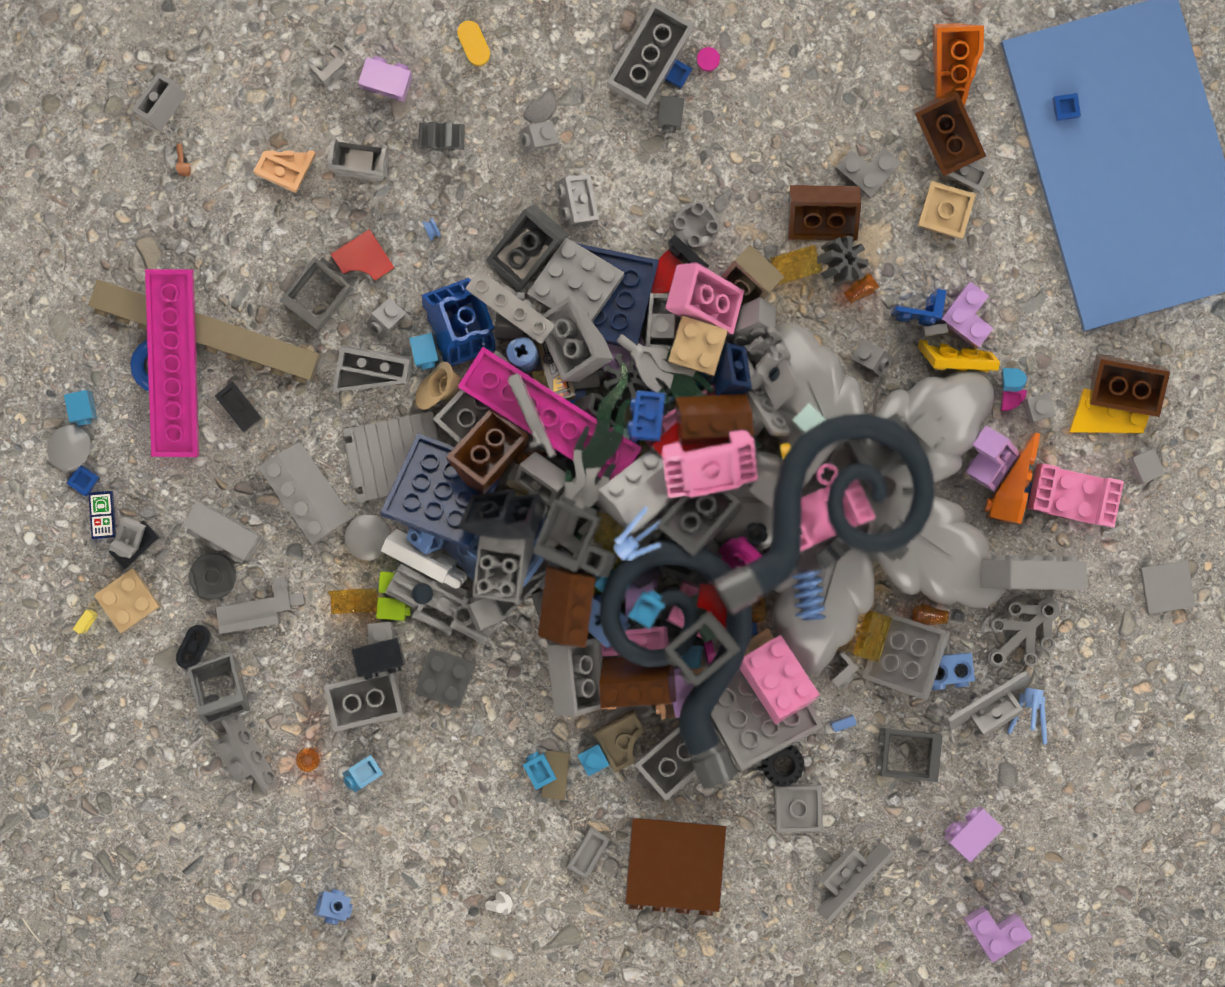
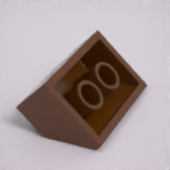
M790 185L788 239L834 240L849 235L854 238L852 241H858L862 203L860 186Z
M1096 354L1091 376L1090 405L1160 417L1170 371L1163 366Z
M746 394L675 397L678 442L680 445L730 442L729 432L747 431L751 437L754 436L753 414Z
M490 408L448 454L446 459L466 484L479 494H485L528 446L529 435L509 419Z
M546 566L538 628L539 637L561 645L586 648L595 574L587 570L575 572L568 568Z
M624 657L603 658L599 680L601 708L662 705L676 702L674 666L670 663L662 667L648 668L631 663Z

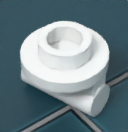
M501 891L496 894V900L486 902L485 908L507 915L511 912L513 904L510 896Z

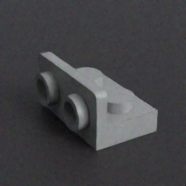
M590 174L564 177L556 182L555 192L557 198H559L561 207L560 217L565 227L599 220Z

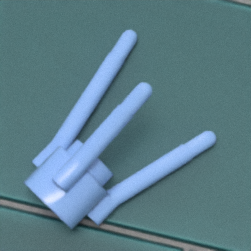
M644 507L624 532L615 539L614 550L623 560L628 558L631 561L635 557L661 546L660 543H656L637 550L639 548L638 542L658 528L657 524L661 520L637 537H627L647 512V507Z
M1025 688L1024 694L1020 693L1018 703L1022 707L1024 702H1026L1025 707L1032 708L1031 730H1035L1037 709L1040 708L1042 742L1045 745L1047 744L1045 717L1046 697H1043L1044 690ZM1018 716L1011 720L1007 730L1009 734L1012 733Z

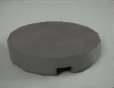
M217 553L205 554L197 558L189 571V583L193 591L208 600L220 599L228 595L236 582V570L233 563L226 556Z

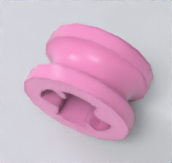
M824 464L817 469L816 479L822 485H831L838 474V470L834 465ZM824 468H829L828 471H833L834 475L830 477L831 481L827 482L826 478H821Z

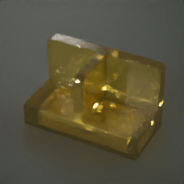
M815 244L771 257L768 261L784 276L779 285L794 280L798 281L804 277L822 272L821 263H817L818 253Z
M598 512L597 515L602 517L593 539L601 542L603 549L617 555L614 550L615 539L624 532V528L608 513ZM619 556L617 557L615 564H621V558Z
M378 588L328 591V595H331V614L377 612Z
M868 611L865 614L861 630L856 629V633H859L853 654L879 662L893 618Z

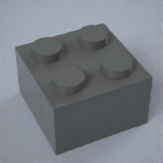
M430 648L415 693L460 709L476 663L435 648Z

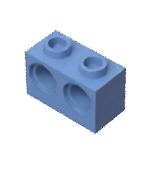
M972 653L943 655L939 665L943 674L941 678L934 680L932 690L946 689L945 684L954 683L955 687H967L969 682L975 681ZM958 664H963L966 668L965 674L961 677L955 674V667Z

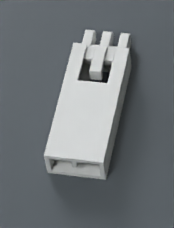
M398 529L385 539L381 549L382 552L441 583L444 582L453 588H459L468 578L466 572L455 567L458 562L457 560L438 550L424 554L406 540L407 534Z

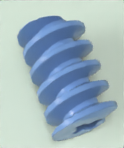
M528 337L516 338L508 345L507 357L512 365L520 371L530 372L540 364L539 352L533 341Z
M805 570L792 576V579L799 580V583L793 585V588L800 590L799 593L794 595V598L801 599V602L794 604V607L802 609L801 612L795 614L796 617L802 618V620L809 621L826 618L825 615L819 614L825 610V606L818 604L824 601V596L817 595L823 591V587L816 585L822 582V577L815 576L822 572V570Z

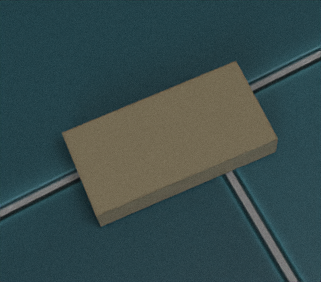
M547 750L546 759L557 779L542 787L541 797L565 800L570 753Z

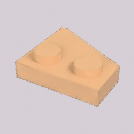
M308 150L306 153L264 151L254 169V174L297 193L316 153L312 150Z

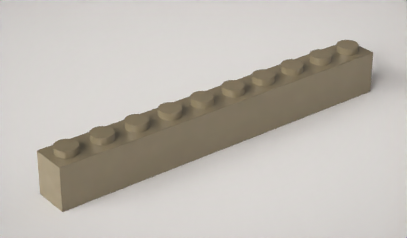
M97 279L88 304L89 307L94 309L93 313L103 317L111 314L117 316L116 321L129 325L130 321L138 323L137 328L147 331L146 295ZM195 312L196 343L204 345L205 351L217 354L219 350L227 353L226 358L239 362L240 358L249 361V366L261 369L263 365L271 368L270 373L282 377L284 373L293 375L292 380L303 384L306 383V380L313 382L321 359L320 354Z

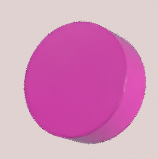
M705 47L699 51L697 65L701 70L711 72L719 66L720 55L716 49Z

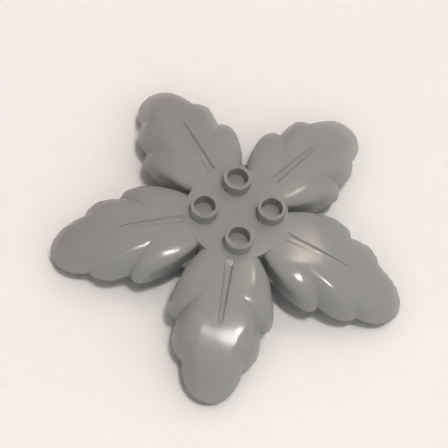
M789 322L776 325L775 329L782 335L791 354L790 368L799 385V388L777 409L781 417L786 421L791 433L789 436L772 435L779 444L789 443L790 448L793 446L802 433L791 421L808 403L825 419L845 414H864L861 386L854 377L844 375L837 354L828 347L820 346L812 333L801 325ZM975 370L956 371L945 378L938 376L926 377L919 381L909 392L902 389L891 392L881 404L875 416L886 419L898 413L899 417H903L908 426H910L922 413L927 411L947 430L943 435L945 440L936 449L933 447L928 450L924 449L933 471L934 483L954 475L960 470L962 466L960 456L974 447L973 443L982 431L981 423L992 410L994 390L989 379ZM867 438L859 441L874 468L878 471L901 459L900 455L887 445L881 446L880 442ZM848 439L839 441L821 466L831 464L840 472L849 465L855 464L844 446ZM755 450L757 474L760 476L764 472L777 482L782 457ZM906 464L883 477L887 485V497L881 503H876L872 500L871 485L867 486L865 480L860 479L876 518L854 527L855 529L868 534H877L884 524H888L893 529H896L904 522L910 510L914 493L912 477ZM824 468L821 478H826L827 482L831 481L830 477L834 475L833 471H828L829 468ZM816 472L803 487L801 498L827 487L818 482ZM745 483L739 488L727 490L741 502L742 509L713 540L719 545H723L729 539H738L740 536L745 537L744 532L747 530L748 524L752 522L762 523L767 528L766 533H768V537L765 542L759 545H752L759 551L771 547L773 507L770 509L749 493L748 490L751 487L747 485L748 483ZM935 497L928 521L922 532L906 546L909 550L901 560L897 558L895 561H891L883 553H866L851 548L833 565L824 569L814 556L837 535L804 550V555H800L797 566L790 578L774 589L779 595L773 608V621L780 635L807 675L823 670L831 662L837 648L846 645L853 638L859 614H865L871 609L874 602L875 588L872 564L874 561H878L890 580L906 594L914 595L921 591L932 601L939 604L959 602L973 608L987 607L999 600L1005 589L981 588V560H991L992 554L989 552V543L985 535L978 528L965 522L966 517L963 508L946 499ZM822 570V572L815 576L822 577V582L816 585L823 587V591L817 595L824 596V601L818 604L825 606V610L819 614L825 615L826 618L821 620H802V618L795 616L802 609L794 607V604L801 602V599L794 598V595L799 593L800 590L793 588V585L799 583V580L792 579V576L800 571Z

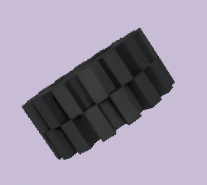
M790 745L762 760L761 767L764 775L771 783L778 786H791L790 784H795L802 777L805 762L800 751ZM782 755L789 757L792 761L790 771L785 774L778 773L774 768L775 759Z

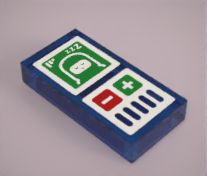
M113 491L89 492L91 539L115 538L116 522Z

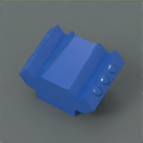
M470 278L422 295V306L427 311L428 322L432 326L436 337L437 347L442 352L443 362L449 363L451 367L476 358L482 347L490 352L496 351L495 338L492 332L494 325L487 306L466 289L471 281Z

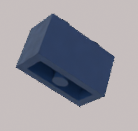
M730 343L723 345L713 376L716 395L745 394L752 388L745 347Z

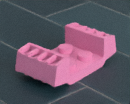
M747 431L729 432L730 444L686 453L682 452L679 442L664 446L663 463L668 497H695L739 488L742 484L758 480L754 440Z
M1036 464L1027 509L1114 528L1124 481L1068 471L1048 464Z
M856 479L845 490L843 499L844 514L853 527L876 518L860 479ZM831 485L801 498L800 551L836 535L829 522L827 499Z

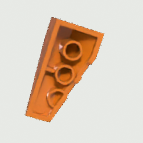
M959 23L933 24L935 99L955 89L965 106L969 94L968 91L984 50V25Z
M1040 433L1031 434L1008 474L992 494L991 499H987L984 512H987L986 518L1012 525L1022 523L1029 494L1025 493L1024 490L1032 479L1033 473L1029 469V465H1033L1035 462Z

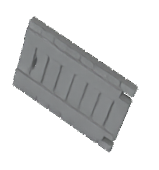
M433 411L342 430L343 437H352V443H346L345 449L353 488L362 487L363 494L355 495L356 503L389 495L417 433L439 441L436 424L433 420Z

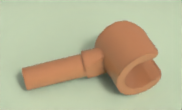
M176 144L178 155L176 170L180 176H190L191 163H184L182 144Z

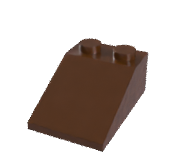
M955 89L913 109L943 176L986 157L962 100Z

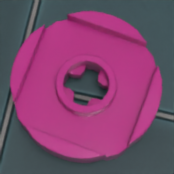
M740 536L738 539L732 538L727 540L719 550V553L722 554L721 559L732 570L738 566L742 568L763 556L743 536Z

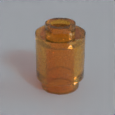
M315 747L304 748L296 757L297 766L304 772H311L322 763V754ZM305 756L311 757V764L305 762Z

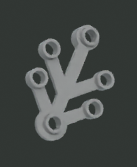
M1043 599L1037 605H1021L1018 602H1012L1008 605V612L1012 616H1019L1021 613L1036 614L1030 621H1004L1001 618H995L991 621V628L995 632H1002L1003 630L1019 631L1000 649H991L987 653L986 660L990 666L997 668L1003 666L1007 659L1006 656L1025 638L1023 663L1027 666H1035L1038 662V657L1035 654L1036 628L1042 622L1043 638L1040 640V647L1044 650H1052L1055 647V641L1052 638V623L1059 616L1060 607L1053 599ZM1013 605L1019 607V612L1016 614L1011 610ZM1046 606L1052 608V613L1049 615L1044 611ZM999 620L1002 622V627L997 630L994 624ZM1046 639L1051 641V646L1048 648L1043 644ZM995 654H1000L1001 661L998 663L993 660ZM1029 655L1034 657V662L1031 664L1026 660Z

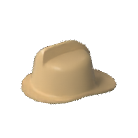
M440 363L420 383L415 396L416 405L418 408L426 410L433 407L439 401L451 400L458 393V385L463 378L452 371L449 363Z

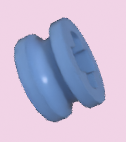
M433 217L430 218L429 222H422L431 241L434 240L435 236L441 237Z

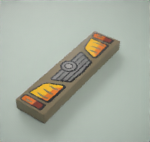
M536 341L549 389L567 401L576 399L572 382L562 380L546 342L544 341L540 344Z

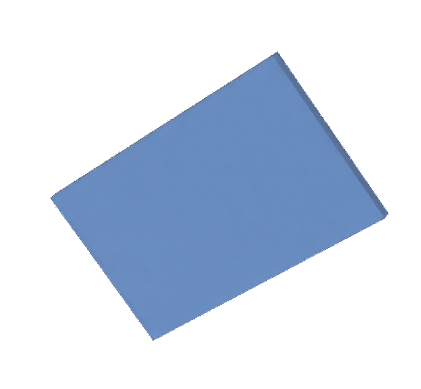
M1147 0L1003 40L1000 43L1083 332L1224 293L1225 159L1179 0ZM1078 93L1081 116L1079 118L1056 121L1053 97Z

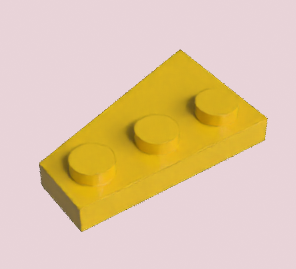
M919 339L917 348L932 367L937 370H946V368L959 371L972 369L980 372L999 370L1000 361L992 352L966 347L959 351L944 343H940V346L936 347L928 345L927 340Z
M1084 388L1068 433L1142 434L1145 431L1150 415L1090 405V390Z

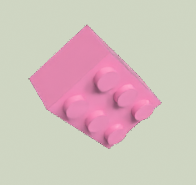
M698 263L679 264L675 270L665 309L679 317L686 316L727 329L726 335H733L744 290Z
M781 635L744 656L740 670L775 725L815 702L820 695Z

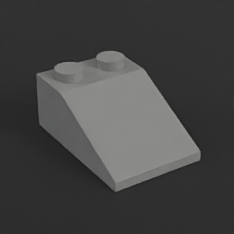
M568 296L542 315L555 326L545 339V342L563 381L580 382L613 359L604 337L573 296Z

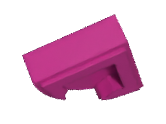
M1027 390L1018 392L1002 391L1000 411H1009L1019 406L1025 399Z
M712 640L704 643L707 664H710L716 656Z

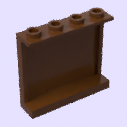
M630 817L631 836L625 899H623L624 904H629L628 909L643 910V906H652V911L666 912V908H676L675 913L689 914L690 910H699V915L713 916V912H719L726 826Z

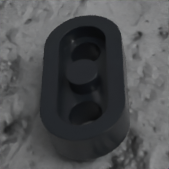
M194 625L187 631L176 654V662L181 668L187 669L201 661L211 640L210 630L206 626ZM198 632H201L203 634V639L201 641H198L196 639V634ZM187 653H191L193 656L191 662H188L185 658Z

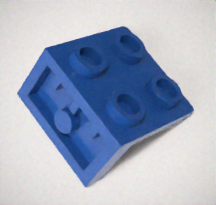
M936 289L926 299L925 310L895 306L891 310L890 316H895L896 321L909 322V320L913 319L919 320L918 324L931 326L942 319L947 290Z
M637 391L636 398L631 399L630 412H632L633 421L628 423L629 440L640 446V440L660 442L666 398L665 393Z

